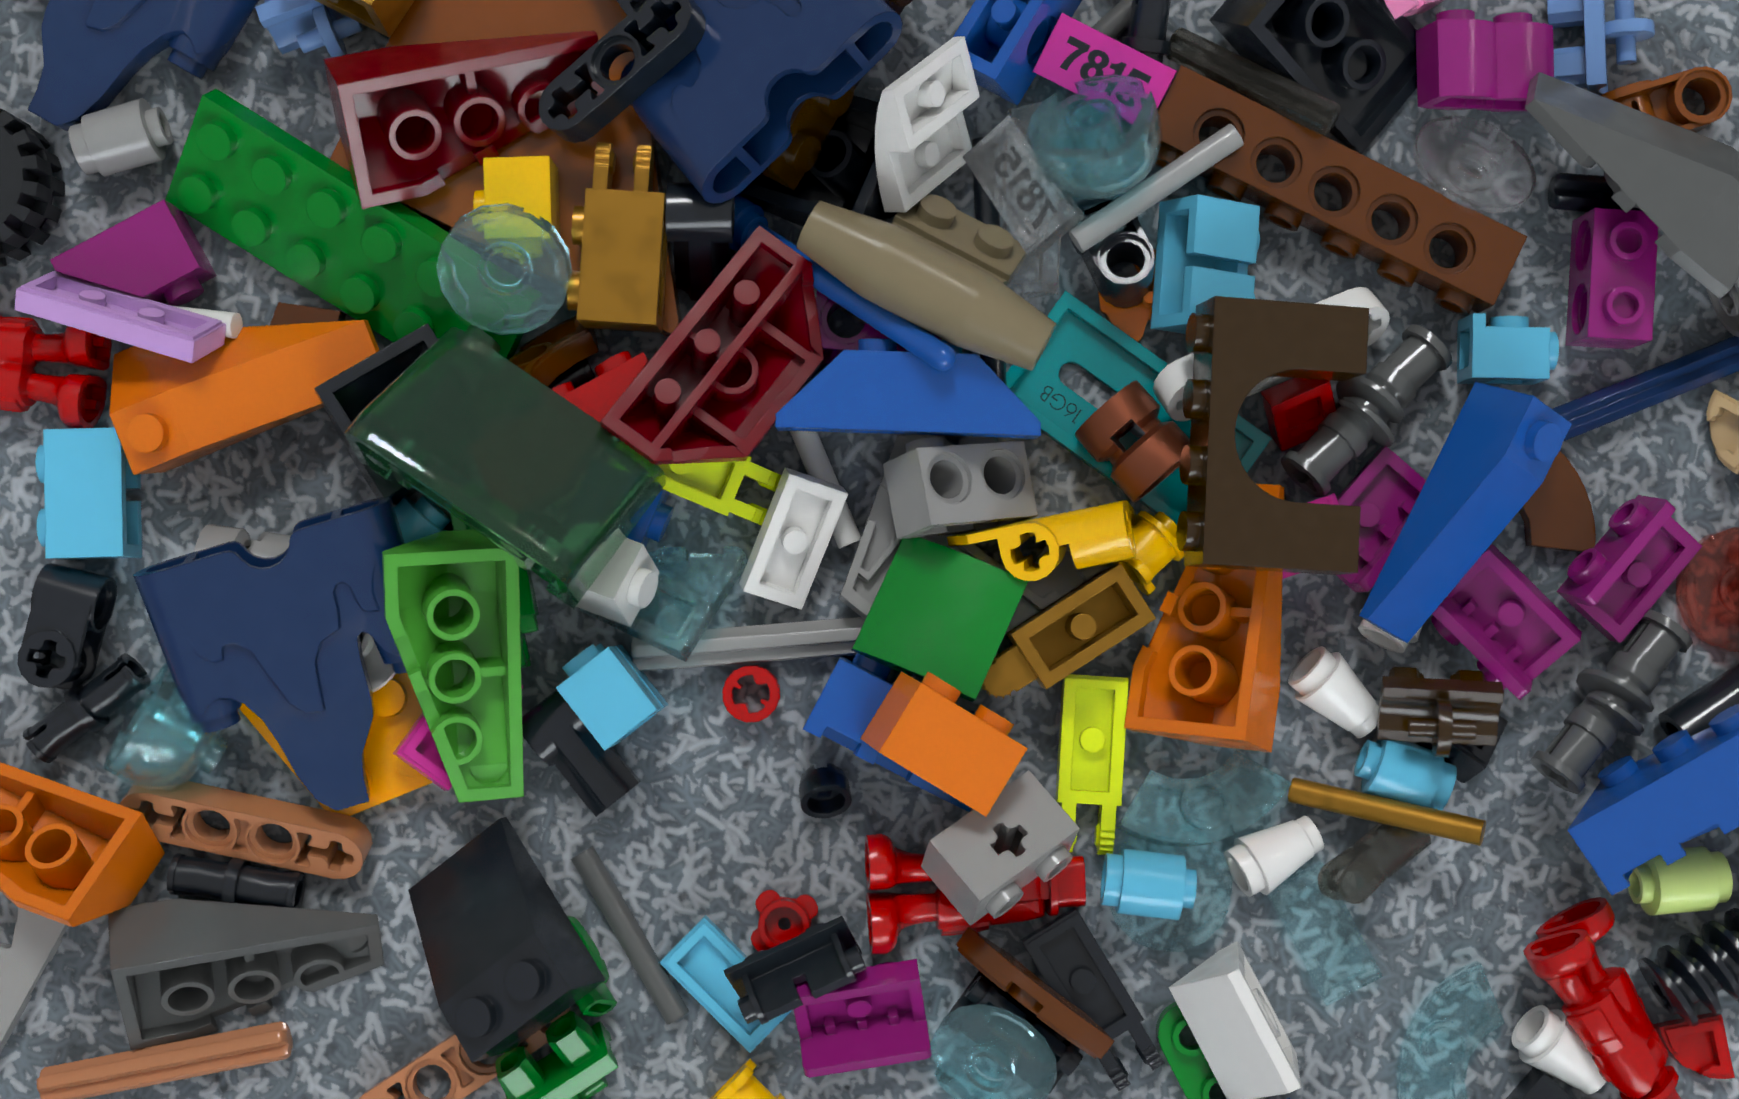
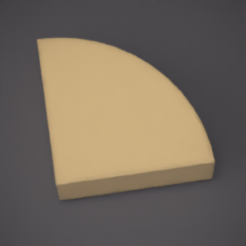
M1714 389L1706 412L1711 440L1718 459L1729 470L1739 475V400Z

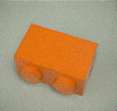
M901 671L860 739L882 755L987 817L1028 749L1008 736L1014 724L981 704L974 715L955 704L962 692L930 672H927L922 682H919Z

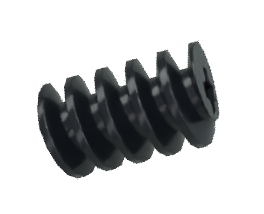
M1738 908L1725 912V927L1714 920L1704 923L1701 929L1703 940L1693 933L1682 935L1679 940L1681 953L1670 945L1660 947L1657 951L1658 965L1646 957L1638 959L1640 971L1660 1004L1670 1014H1678L1693 1027L1699 1024L1694 1004L1701 1002L1714 1014L1722 1012L1717 994L1722 989L1739 1002Z

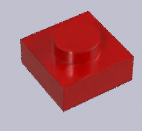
M1292 378L1261 392L1271 436L1282 452L1307 441L1318 430L1317 425L1330 412L1336 411L1330 380Z

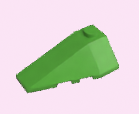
M505 527L440 531L382 551L384 616L458 802L524 797L518 545L512 541L509 531Z

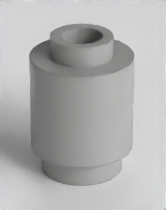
M144 98L83 115L81 123L70 126L68 130L73 154L86 175L100 172L101 175L107 177L164 160L166 157L165 145L172 144L173 142L171 128L163 110L160 107L151 108Z

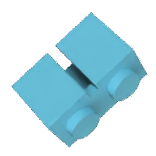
M1199 194L1160 202L1151 329L1186 334L1189 316L1191 313H1196V305L1214 296L1255 299V276L1247 274L1248 265L1256 263L1260 245V206Z
M115 428L43 429V445H40L37 449L35 464L38 479L41 483H44L45 509H41L38 513L37 536L41 546L45 547V558L61 560L142 558L141 501H126V489H141V474L133 475Z
M601 643L597 646L594 644L590 645L562 667L569 678L556 687L604 751L619 744L668 705L644 672L638 670L632 662V657L623 645L610 646L606 649Z

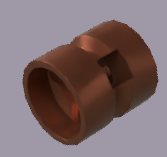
M1137 380L1131 382L1112 396L1075 433L1078 441L1097 462L1110 461L1113 464L1110 477L1133 503L1147 495L1180 466L1183 447L1190 445V439L1174 421L1161 422L1158 419L1161 406ZM1137 424L1144 431L1145 435L1126 450L1119 439Z

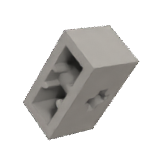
M1028 770L1003 788L987 817L973 809L932 838L928 843L921 867L971 926L987 913H990L994 919L1005 914L1024 895L1021 888L1036 877H1039L1043 882H1047L1059 874L1073 859L1069 851L1080 828Z

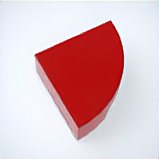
M1710 1012L1697 1015L1699 1024L1694 1027L1683 1018L1653 1024L1665 1048L1684 1067L1709 1078H1735L1721 1014Z

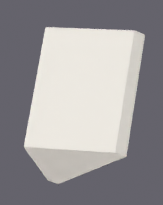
M1238 941L1219 950L1169 987L1226 1099H1257L1288 1094L1301 1088L1297 1053Z

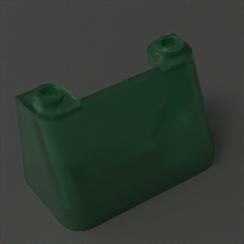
M469 325L465 331L457 327H451L358 414L344 432V435L362 464L385 480L393 472L397 482L409 490L412 486L512 555L517 565L525 571L529 572L531 569L539 577L547 581L549 584L546 590L574 609L666 484L665 474L659 465L652 464L601 427L599 421L498 354L501 346L486 332L474 325Z

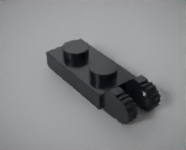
M1073 907L1021 939L1049 987L1084 1011L1112 1039L1128 1030L1136 1043L1135 1049L1146 1065H1150L1152 1070L1165 1063L1140 1023L1144 1021V1018L1076 907ZM1110 1049L1102 1059L1098 1058L1118 1091L1131 1084L1128 1080V1072L1119 1057H1115Z

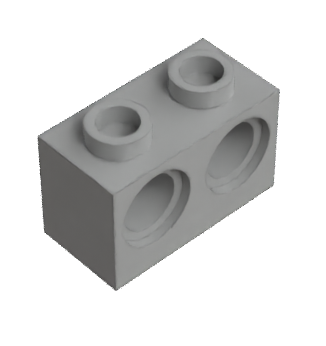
M935 436L906 443L907 453L883 464L897 539L961 534L1026 521L1038 516L1024 441L998 442L995 437H965L958 441L959 445L945 446L944 438Z

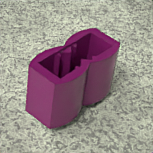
M1447 10L1437 13L1435 15L1436 21L1416 31L1418 107L1438 110L1477 109L1491 112L1527 111L1525 104L1530 80L1538 72L1554 77L1553 25L1532 22V14L1512 12L1500 14L1493 17L1492 22L1475 19V12L1472 10Z

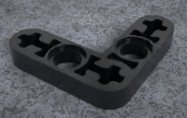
M616 0L627 16L546 87L539 101V115L542 122L565 141L572 143L584 142L596 135L650 86L691 53L700 43L705 32L706 19L694 0ZM675 14L678 25L674 30L668 32L669 28L666 20ZM645 36L647 37L646 40L654 46L650 52L640 43ZM634 52L635 63L629 74L620 80H610L609 70L612 62L623 53ZM593 81L604 89L603 93L599 96L596 95L598 92L590 86ZM576 99L575 107L578 112L569 119L570 111L567 107Z

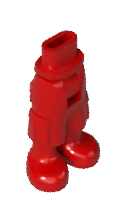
M0 315V410L25 412L37 401L56 406L59 417L66 427L70 429L93 428L99 421L105 407L106 381L94 375L69 374L67 376L39 374L36 373L34 367L40 361L69 364L93 370H107L110 366L111 339L69 326L66 327L64 333L44 334L33 318L2 317Z
M881 833L866 835L865 878L868 890L890 889L896 884L932 881L921 867L925 854L910 853L898 849L894 846L891 838ZM1073 856L1071 862L1059 874L1047 882H1043L1039 877H1036L1021 888L1024 895L1005 914L994 919L990 913H987L971 926L938 887L934 893L928 894L866 893L871 954H887L896 947L898 936L902 929L923 922L935 921L936 928L940 930L941 936L964 934L968 927L979 933L989 930V926L1037 919L1044 916L1045 912L1048 916H1057L1059 908L1085 906L1086 881L1083 856Z
M1596 897L1581 901L1547 920L1536 931L1539 939L1525 947L1523 950L1524 955L1533 972L1539 978L1545 980L1563 1001L1564 1005L1561 1009L1567 1017L1566 1020L1586 1045L1585 1048L1592 1054V1059L1603 1079L1611 1082L1619 1090L1622 1099H1681L1675 1089L1679 1075L1673 1066H1665L1669 1056L1668 1051L1645 1012L1642 998L1638 996L1628 973L1622 967L1604 968L1597 955L1596 941L1607 934L1615 922V914L1606 898Z

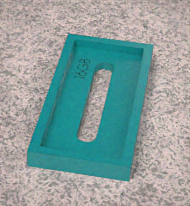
M1066 290L1047 315L1057 325L1034 369L1030 371L1011 365L1006 372L1008 388L1041 422V432L1116 486L1118 485L1110 477L1113 464L1110 461L1097 462L1075 437L1079 427L1098 409L1060 381L1059 370L1064 364L1074 363L1082 367L1116 393L1137 380L1161 406L1158 419L1161 422L1174 421L1190 439L1191 420L1175 421L1172 419L1153 391L1155 379L1168 363ZM1238 414L1235 426L1236 449L1241 464L1246 473H1248L1272 438ZM1129 431L1119 439L1126 450L1139 440L1138 437ZM1179 467L1139 500L1141 504L1155 514L1159 511L1166 514L1176 525L1180 513L1187 511L1188 485L1181 483Z

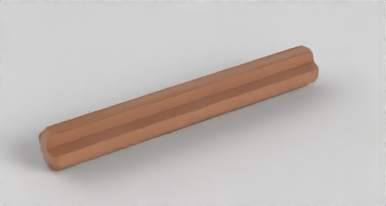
M279 1021L44 1067L40 1072L39 1078H37V1090L41 1099H85L285 1060L291 1056L293 1048L292 1035L288 1024Z

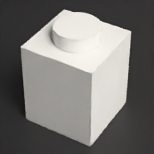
M576 520L546 576L565 603L631 627L640 609L646 608L651 603L657 590L660 572L644 544Z

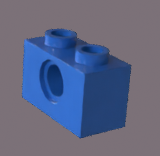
M975 0L953 37L965 36L977 85L1018 106L1037 75L1032 71L1061 13L1072 17L1082 0Z

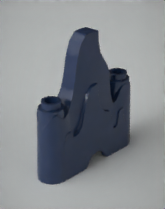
M50 0L41 26L44 67L28 111L64 131H68L70 126L81 123L83 115L106 109L131 78L153 56L168 47L173 49L167 59L169 62L202 80L207 70L215 71L222 58L230 50L259 0Z
M694 0L706 19L702 40L691 53L631 103V106L646 128L704 200L712 204L723 203L743 191L789 147L792 142L790 120L798 105L806 99L816 96L833 100L843 96L897 43L902 32L903 22L900 15L884 0ZM675 14L666 20L669 28L668 32L674 30L678 25ZM635 58L624 67L620 79L627 76L632 70Z
M391 497L367 500L299 521L295 525L290 537L289 547L275 557L264 558L256 556L240 542L229 541L154 564L133 574L180 698L186 705L192 723H199L203 733H211L228 728L241 720L238 709L242 706V703L245 704L266 724L281 746L296 775L318 802L338 811L368 802L370 798L363 750L373 719L374 701L373 690L362 653L360 633L365 632L372 636L384 664H391L395 674L407 673L384 616L382 551L405 544Z

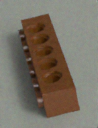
M1181 65L1140 145L1151 151L1149 159L1155 165L1164 168L1200 144V129L1205 127L1222 129L1226 125L1232 124L1241 135L1244 145L1200 174V176L1208 179L1206 188L1210 192L1223 199L1241 202L1244 197L1264 207L1263 216L1268 221L1284 229L1297 231L1299 226L1305 227L1323 236L1320 245L1326 250L1347 259H1354L1356 254H1359L1379 264L1377 273L1394 284L1408 288L1412 287L1414 282L1436 292L1433 299L1435 303L1453 313L1468 316L1471 310L1480 313L1494 306L1528 236ZM1273 155L1280 159L1286 171L1285 180L1278 183L1265 180L1257 170V157ZM1317 183H1329L1339 190L1342 197L1340 210L1328 211L1317 203L1314 196V188ZM1374 211H1386L1396 219L1398 223L1396 239H1384L1374 231L1372 226ZM1433 238L1443 239L1452 246L1455 253V261L1452 268L1440 267L1432 260L1429 246Z

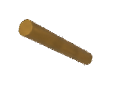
M1294 777L1292 779L1288 792V802L1478 846H1481L1485 834L1486 820Z

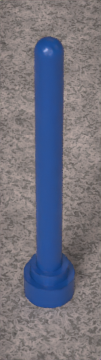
M739 194L735 196L733 243H730L732 250L738 251L760 225L812 263L814 289L939 371H946L953 367L956 361V354L952 347L923 328L859 296L797 249L795 244L770 229L760 206Z

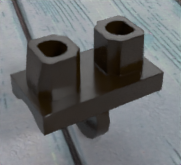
M1393 667L1389 672V676H1382L1376 726L1377 740L1431 742L1434 757H1449L1451 744L1496 746L1499 713L1504 698L1502 682L1487 681L1482 671L1458 670L1449 679L1424 678V675L1417 668Z

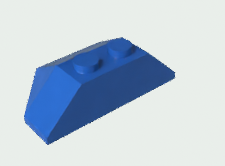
M858 339V350H843L776 413L775 427L778 431L1037 439L1041 436V422L978 354L962 353L963 348L954 346L947 341L943 342L953 348L956 354V361L949 370L939 371L911 352L897 351V343L891 339Z

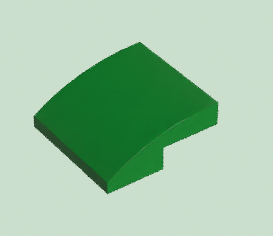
M920 537L902 539L851 650L899 673L902 671L909 676L915 675L923 679L926 673L930 672L961 691L960 697L973 702L979 694L1028 581L1018 579L1007 571Z

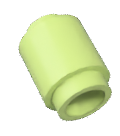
M1703 846L1684 848L1686 856L1670 865H1667L1661 855H1658L1633 870L1628 879L1630 882L1628 887L1630 897L1635 904H1640L1645 913L1650 916L1713 910L1718 903L1728 902L1732 895V873L1724 854L1719 851L1710 852Z

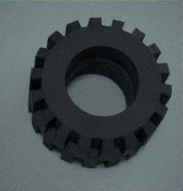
M1 108L0 267L7 266L5 256L21 261L31 255L30 250L25 245L30 240L43 245L51 234L42 229V226L47 218L58 223L62 210L52 205L53 196L65 197V183L52 175V173L62 170L58 157L46 150L50 147V143L42 134L31 129V125Z

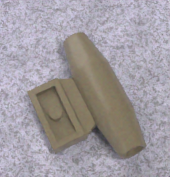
M927 194L906 213L898 212L892 223L820 201L812 210L800 233L797 249L859 296L954 346L1032 371L1057 325L1056 322L1008 287L1021 268L1030 247L1015 240L1007 230L993 224H985L959 211L953 203L941 196Z

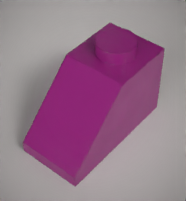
M164 199L50 259L55 271L61 274L163 304L168 303L171 306H180L199 297L204 292L202 283L217 276L183 211Z

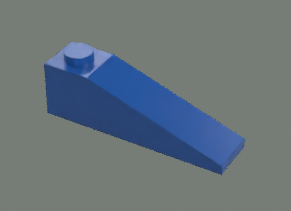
M1475 382L1359 616L1396 639L1408 643L1543 483L1572 424L1533 395Z

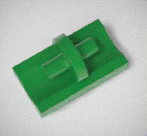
M573 1011L567 1012L552 1022L545 1031L547 1043L553 1049V1052L538 1062L535 1061L524 1046H517L513 1050L506 1052L497 1058L495 1062L497 1078L505 1092L506 1099H592L593 1095L608 1086L605 1076L618 1068L617 1060L609 1044V1041L612 1040L611 1035L601 1021L590 1026Z

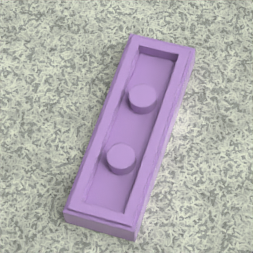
M52 271L16 288V311L189 363H194L225 343L226 324L222 323L221 320L74 278L56 271Z

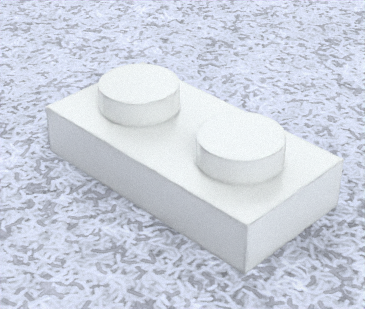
M786 467L784 468L739 582L744 592L802 610L847 499L848 492L844 487Z

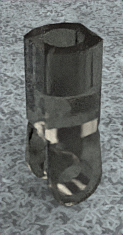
M1377 824L1356 841L1353 847H1349L1320 869L1318 875L1320 892L1327 898L1343 900L1351 904H1359L1365 901L1386 878H1390L1431 844L1430 835L1387 824Z

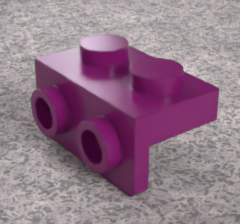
M1387 446L1380 447L1337 497L1339 505L1361 506L1358 573L1336 575L1354 592H1368L1374 586L1426 482L1422 476Z
M1637 495L1635 499L1622 504L1611 516L1608 523L1609 530L1594 548L1583 551L1573 560L1567 571L1568 578L1556 591L1610 641L1621 643L1703 547L1671 517L1676 508L1666 499Z
M1493 544L1486 549L1432 613L1433 616L1431 617L1434 627L1445 640L1454 646L1462 643L1478 659L1476 662L1479 671L1483 672L1487 681L1502 682L1503 690L1507 688L1519 700L1531 692L1532 680L1581 640L1582 631Z
M917 959L883 962L874 966H868L866 970L856 974L858 981L849 983L817 999L812 995L807 981L796 985L803 1005L793 1010L800 1038L802 1065L806 1077L811 1078L925 1060L931 1057L932 1052Z

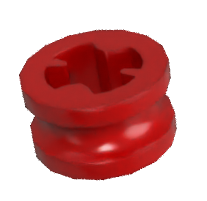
M746 665L733 671L726 679L722 689L723 702L727 711L734 718L746 723L759 722L769 717L777 708L780 700V686L776 677L768 669L758 665ZM746 675H753L757 685L767 684L769 688L770 698L769 700L764 698L760 700L765 707L757 712H750L747 703H736L734 699V687L741 689L743 685L738 681Z

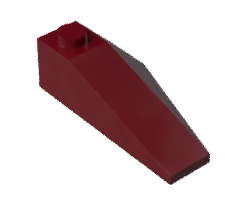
M595 31L390 46L323 59L337 127L361 208L365 209L427 196L445 186L444 179L477 161L480 166L483 165V158L499 156L498 149L531 131L541 133L548 129L539 115V101L543 91L557 76L598 42V34ZM595 81L590 84L598 92L597 96L603 93L604 89ZM576 99L567 107L570 111V116L578 112L575 107Z

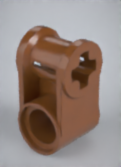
M1707 66L1695 67L1653 81H1639L1600 95L1695 133L1722 118L1730 108L1733 98L1732 87L1727 77L1717 69ZM1684 88L1693 89L1702 96L1705 105L1703 115L1693 114L1686 109L1682 101Z

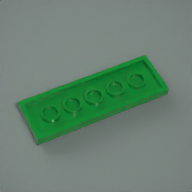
M214 89L202 95L166 195V201L356 320H368L372 330L393 343L428 323L472 392H476L482 380L495 367L500 366L503 374L506 372L507 368L505 365L513 357L543 294L542 290L400 202L362 209L350 171L220 90Z

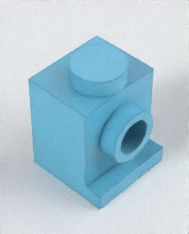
M1472 313L1458 320L1457 384H1474L1479 382L1483 384L1534 385L1550 379V370L1555 369L1559 356L1558 336L1556 332H1550V328L1529 327V317L1525 316L1491 317L1489 326H1486V313Z

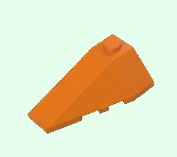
M368 320L242 327L237 338L225 337L223 346L194 363L133 346L114 354L109 415L133 475L166 472L323 408L314 388L380 350Z

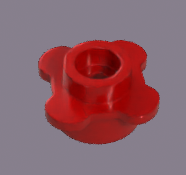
M775 890L763 891L757 897L755 903L760 915L758 928L751 935L752 945L757 951L768 950L801 935L810 927L811 919L818 913V905L815 899L808 894H802L797 898L780 896ZM781 918H788L790 920L791 926L788 929H781L778 922Z

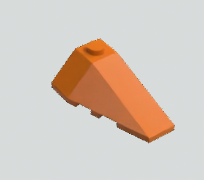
M1256 484L1270 495L1284 500V487L1281 485ZM1186 566L1174 592L1168 591L1159 609L1164 613L1148 647L1142 645L1133 664L1124 728L1209 746L1272 752L1280 694L1283 572Z
M0 762V891L17 907L70 927L78 926L130 906L165 854L144 814Z

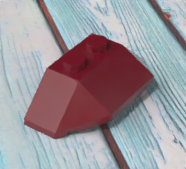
M759 225L600 421V426L654 465L746 461L775 424L776 413L801 391L823 362L824 357L813 286L812 263Z

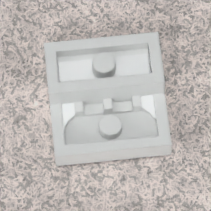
M965 36L951 38L882 90L875 124V161L879 191L885 212L906 213L974 157L963 110L976 101L980 95Z

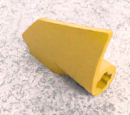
M1127 500L952 535L947 537L949 546H957L997 539L1005 568L1018 579L1037 581L1047 577L1063 561L1067 551V544H1069L1076 569L1136 558V545L1132 526L1137 523L1136 513ZM1032 536H1035L1036 542L1045 540L1049 547V551L1039 559V564L1033 563L1032 554L1024 557L1020 550V545Z

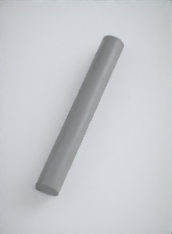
M1232 124L1226 125L1069 230L1068 233L1071 240L1081 253L1085 252L1242 147L1244 142L1241 135Z

